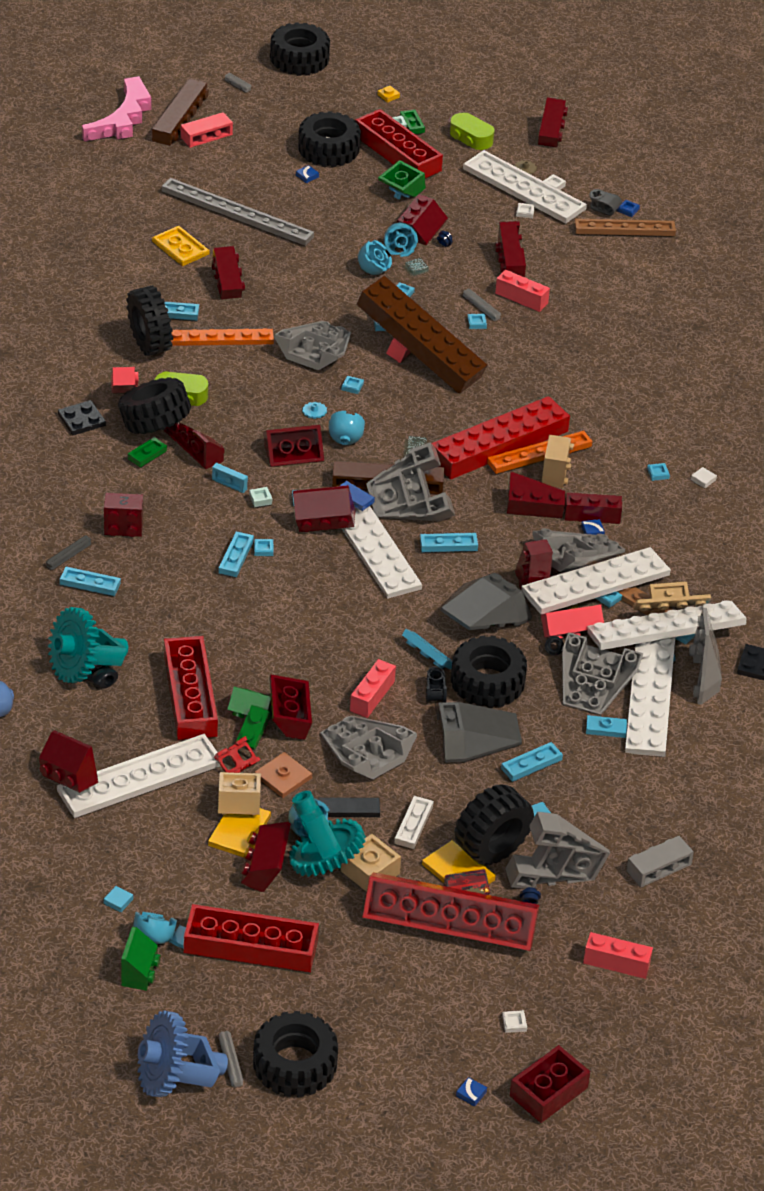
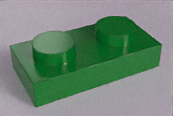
M415 109L400 111V116L404 118L408 130L414 134L425 133V126Z
M153 437L129 452L128 459L141 468L165 453L167 445Z
M252 705L236 741L246 736L248 739L246 742L250 748L255 750L271 713Z

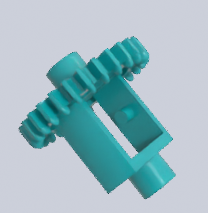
M65 608V611L60 612V616H56L57 622H53L54 629H50L53 635L48 638L51 641V644L48 645L51 648L48 655H52L49 662L54 663L52 670H56L55 676H59V680L67 683L82 682L83 679L88 678L87 675L92 673L89 669L95 668L94 665H122L128 653V642L126 639L113 638L103 629L92 627L96 624V621L91 620L93 616L83 608Z
M302 791L293 797L292 805L308 835L307 838L301 835L302 842L296 840V846L293 845L291 847L292 850L289 852L290 864L297 874L300 873L301 876L306 874L309 877L312 874L317 876L321 872L324 875L327 870L333 872V869L341 868L342 863H348L347 859L355 858L353 854L360 853L359 849L363 848V843L366 842L364 839L366 836L360 824L352 819L346 820L345 818L342 819V823L339 819H336L335 825L331 820H329L328 824L311 791Z

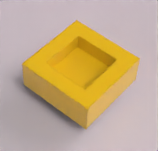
M391 86L378 90L377 95L386 102L400 98V93Z

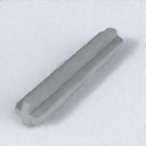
M469 288L463 291V297L493 321L501 318V313Z
M229 1031L220 1032L219 1041L222 1052L228 1058L227 1071L231 1086L234 1088L241 1087L243 1085V1077L231 1033Z

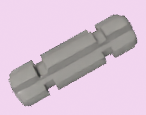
M232 73L225 75L226 82L231 83L245 93L251 91V84L245 83L244 80Z

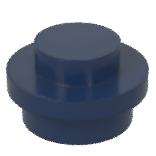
M447 231L439 232L437 236L438 242L445 247L450 246L453 243L452 235Z
M527 887L520 892V898L522 902L537 904L541 898V893L536 888Z

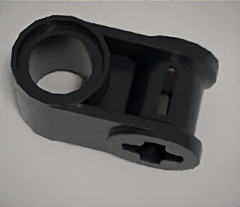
M432 667L427 671L426 703H430V701L446 703L447 701L445 673L439 667Z

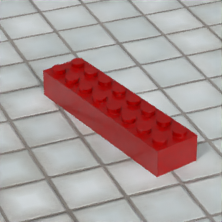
M548 396L431 444L436 448L441 464L439 467H444V474L451 480L488 465V457L544 442L549 439V435L559 436L568 432L570 415Z
M373 872L369 878L362 918L530 951L533 945L540 905Z

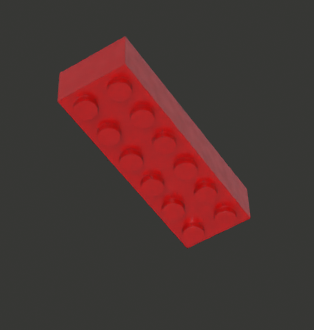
M379 109L355 119L361 130L360 140L393 165L400 160L425 173V178L442 171L443 154L383 110Z
M203 636L164 639V660L177 740L190 739L205 734L206 737H218V718Z
M192 904L184 933V953L311 973L318 943L319 923Z

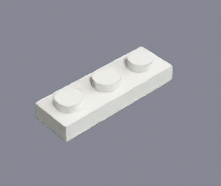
M417 796L413 797L396 834L394 844L411 849L415 848L433 808L434 801Z

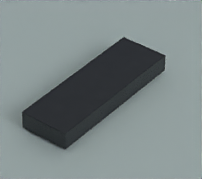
M318 798L329 808L328 817H380L379 798Z

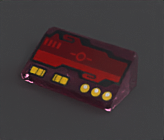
M485 869L445 875L444 886L461 890H469L471 887L474 889L479 888L480 891H484V894L490 895Z

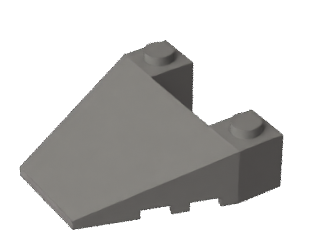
M431 442L413 448L404 458L394 462L395 464L388 470L382 471L366 483L369 494L375 497V502L372 506L378 518L441 521L455 516L451 499L445 492L432 497L429 492L424 472L441 466L436 448Z
M537 812L529 827L535 845H538L532 857L513 855L505 870L510 886L514 888H536V884L548 883L549 886L556 885L555 882L566 880L568 883L595 880L610 855V851L559 815Z

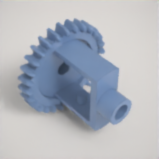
M164 1010L163 1012L159 1011L158 1015H154V1020H150V1026L146 1027L147 1034H143L144 1040L141 1041L138 1048V1064H141L138 1069V1073H141L138 1079L142 1081L140 1086L143 1087V1092H146V1095L154 1097H164L168 1093H172V1089L176 1088V1084L173 1082L212 1087L218 1075L222 1076L227 1069V1055L225 1053L213 1052L206 1037L184 1033L187 1032V1028L183 1027L186 1023L178 1013ZM193 1056L195 1063L182 1061L181 1057Z

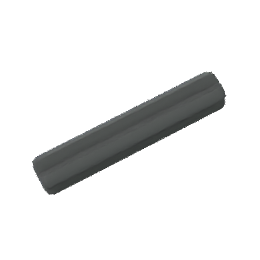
M84 535L48 559L46 567L54 570L90 546L91 538Z

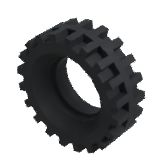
M153 285L129 291L127 294L128 298H126L128 303L126 308L129 313L127 316L130 319L133 337L136 339V344L140 346L141 352H144L145 356H150L171 350L173 345L171 342L173 340L171 335L173 330L170 326L171 319L168 316V308L165 307L164 298H161L160 291L157 292V287Z

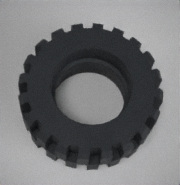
M295 22L294 24L289 23L286 26H280L271 35L270 59L277 69L280 68V71H286L291 75L297 74V76H301V74L310 75L311 73H318L319 70L322 71L328 65L330 38L322 28H317L313 24Z
M328 111L327 113L311 114L310 117H306L300 124L298 150L303 158L308 162L312 161L314 165L320 164L322 167H326V165L336 167V165L343 166L345 163L352 162V159L354 160L359 154L360 127L353 118L350 119L348 115H342L339 112L332 113V111Z
M167 377L142 383L140 386L127 391L120 397L118 408L128 431L134 434H146L163 430L182 421L190 413L191 404L183 382L177 378Z
M485 635L479 636L477 639L475 637L471 638L468 642L462 643L454 652L451 670L452 687L455 692H458L457 695L462 699L465 698V701L469 704L475 703L476 706H487V708H493V706L503 707L505 703L510 704L514 702V699L519 698L524 691L527 660L519 647L516 648L513 642H507L505 638L501 637L499 639L496 636L485 637ZM480 669H493V670H496V671H498V672H500V673H499V674H485V673H481V672H479V671H477V670H480Z
M502 784L494 785L492 788L485 789L483 793L477 794L475 799L467 804L466 809L462 810L461 816L456 822L457 827L454 830L455 840L478 864L492 865L493 863L501 862V859H506L509 857V854L515 852L518 849L517 847L523 844L525 837L529 835L531 831L529 826L534 818L533 807L513 787Z
M294 1011V1013L290 1014L283 1012L281 1016L275 1015L269 1019V1022L265 1021L256 1032L253 1047V1068L256 1071L257 1078L260 1081L262 1080V1084L266 1088L271 1087L273 1092L277 1094L282 1092L287 1097H291V1095L304 1097L306 1093L312 1095L316 1093V1089L322 1090L325 1088L327 1083H330L334 1078L338 1060L337 1036L332 1032L331 1026L328 1023L324 1024V1020L318 1016L315 1018L311 1013L301 1014L300 1011ZM289 1047H300L310 1051L313 1056L305 1060L294 1061L283 1058L278 1052Z

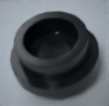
M557 636L549 637L544 644L545 651L553 656L559 655L564 646L562 639ZM553 642L557 645L555 650L551 648V643Z

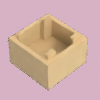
M549 435L544 458L542 483L563 488L564 484H568V478H565L566 471L571 469L569 452L574 447V444L571 443V438Z
M220 772L218 813H222V815H260L261 774Z
M373 834L365 838L364 847L359 849L360 853L353 854L354 859H347V864H341V872L366 892L370 875L373 872L396 877L400 874L401 856Z

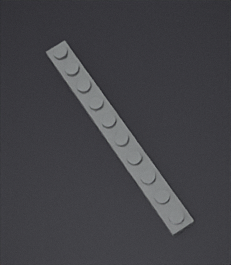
M170 178L162 185V192L306 246L314 238V232L173 178Z

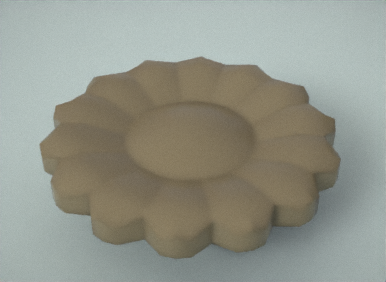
M521 160L515 164V167L530 175L534 174L537 170V166L531 161Z

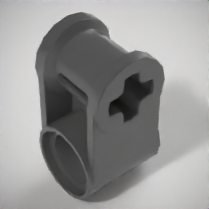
M594 189L589 193L592 200L590 204L591 209L608 216H612L622 204L621 198L616 194L600 189Z

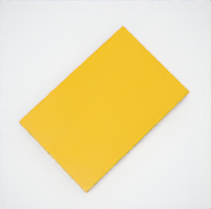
M180 226L152 237V242L181 266H185L210 254L209 249Z
M260 808V815L252 816V814L223 815L208 841V846L244 858L245 851L249 847L247 840L252 831L255 832L260 825L267 824L271 817V812Z
M453 840L422 860V865L446 885V879H449L450 875L461 873L467 875L486 873L487 885L495 881V874L484 865L474 861Z

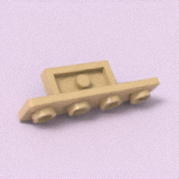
M687 582L650 584L648 587L650 599L636 600L633 609L648 611L651 608L666 610L669 607H677L678 609L691 605L699 607L708 604L711 600V595L689 596Z

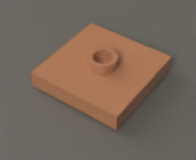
M285 752L255 771V773L261 774V782L282 798L312 779V773Z

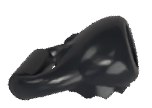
M94 665L95 668L89 669L92 673L87 675L88 678L86 679L92 682L95 688H108L117 681L118 672L109 665Z

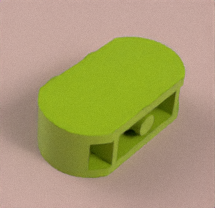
M458 113L451 118L450 135L475 150H485L493 145L494 127L469 113Z
M162 372L155 378V380H158L159 378L171 377L172 379L177 378L182 381L191 406H200L208 399V380L202 375Z

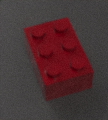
M558 1045L511 1080L510 1097L542 1123L588 1088L591 1071Z

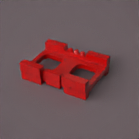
M246 736L236 741L228 749L225 748L215 754L214 758L215 760L217 759L224 772L240 773L261 760L255 756L246 742L248 740ZM242 747H246L251 755V758L246 761L238 753V750ZM230 756L235 763V767L231 770H228L222 762V759Z

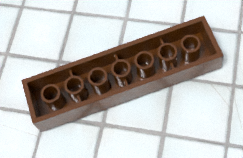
M386 276L381 277L362 291L356 305L457 393L461 394L482 377L487 364Z

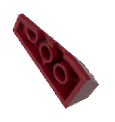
M180 422L164 429L204 469L211 468L216 463L224 462V448L213 438Z

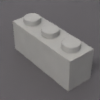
M677 836L655 847L652 846L639 854L632 855L628 858L627 872L640 887H643L690 866L694 852L680 836Z

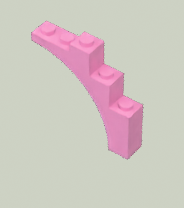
M139 76L124 79V93L126 97L122 105L114 113L104 119L82 125V139L84 141L116 136L117 139L133 137V125L142 123V111L151 110V96Z

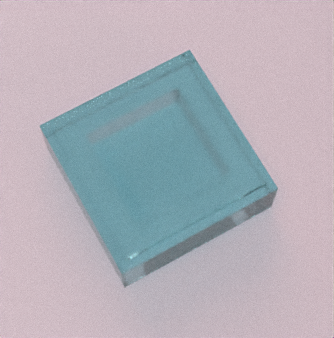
M421 258L405 263V267L413 276L426 273L429 270V267Z

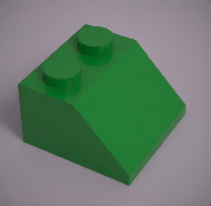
M400 160L378 177L379 181L413 197H416L426 189L425 173Z
M233 687L227 709L233 711L232 715L244 718L245 715H248L251 706L254 705L269 711L272 716L270 695L241 687Z
M133 926L121 958V985L147 991L149 983L153 984L154 968L159 967L161 955L158 954V945L137 927Z

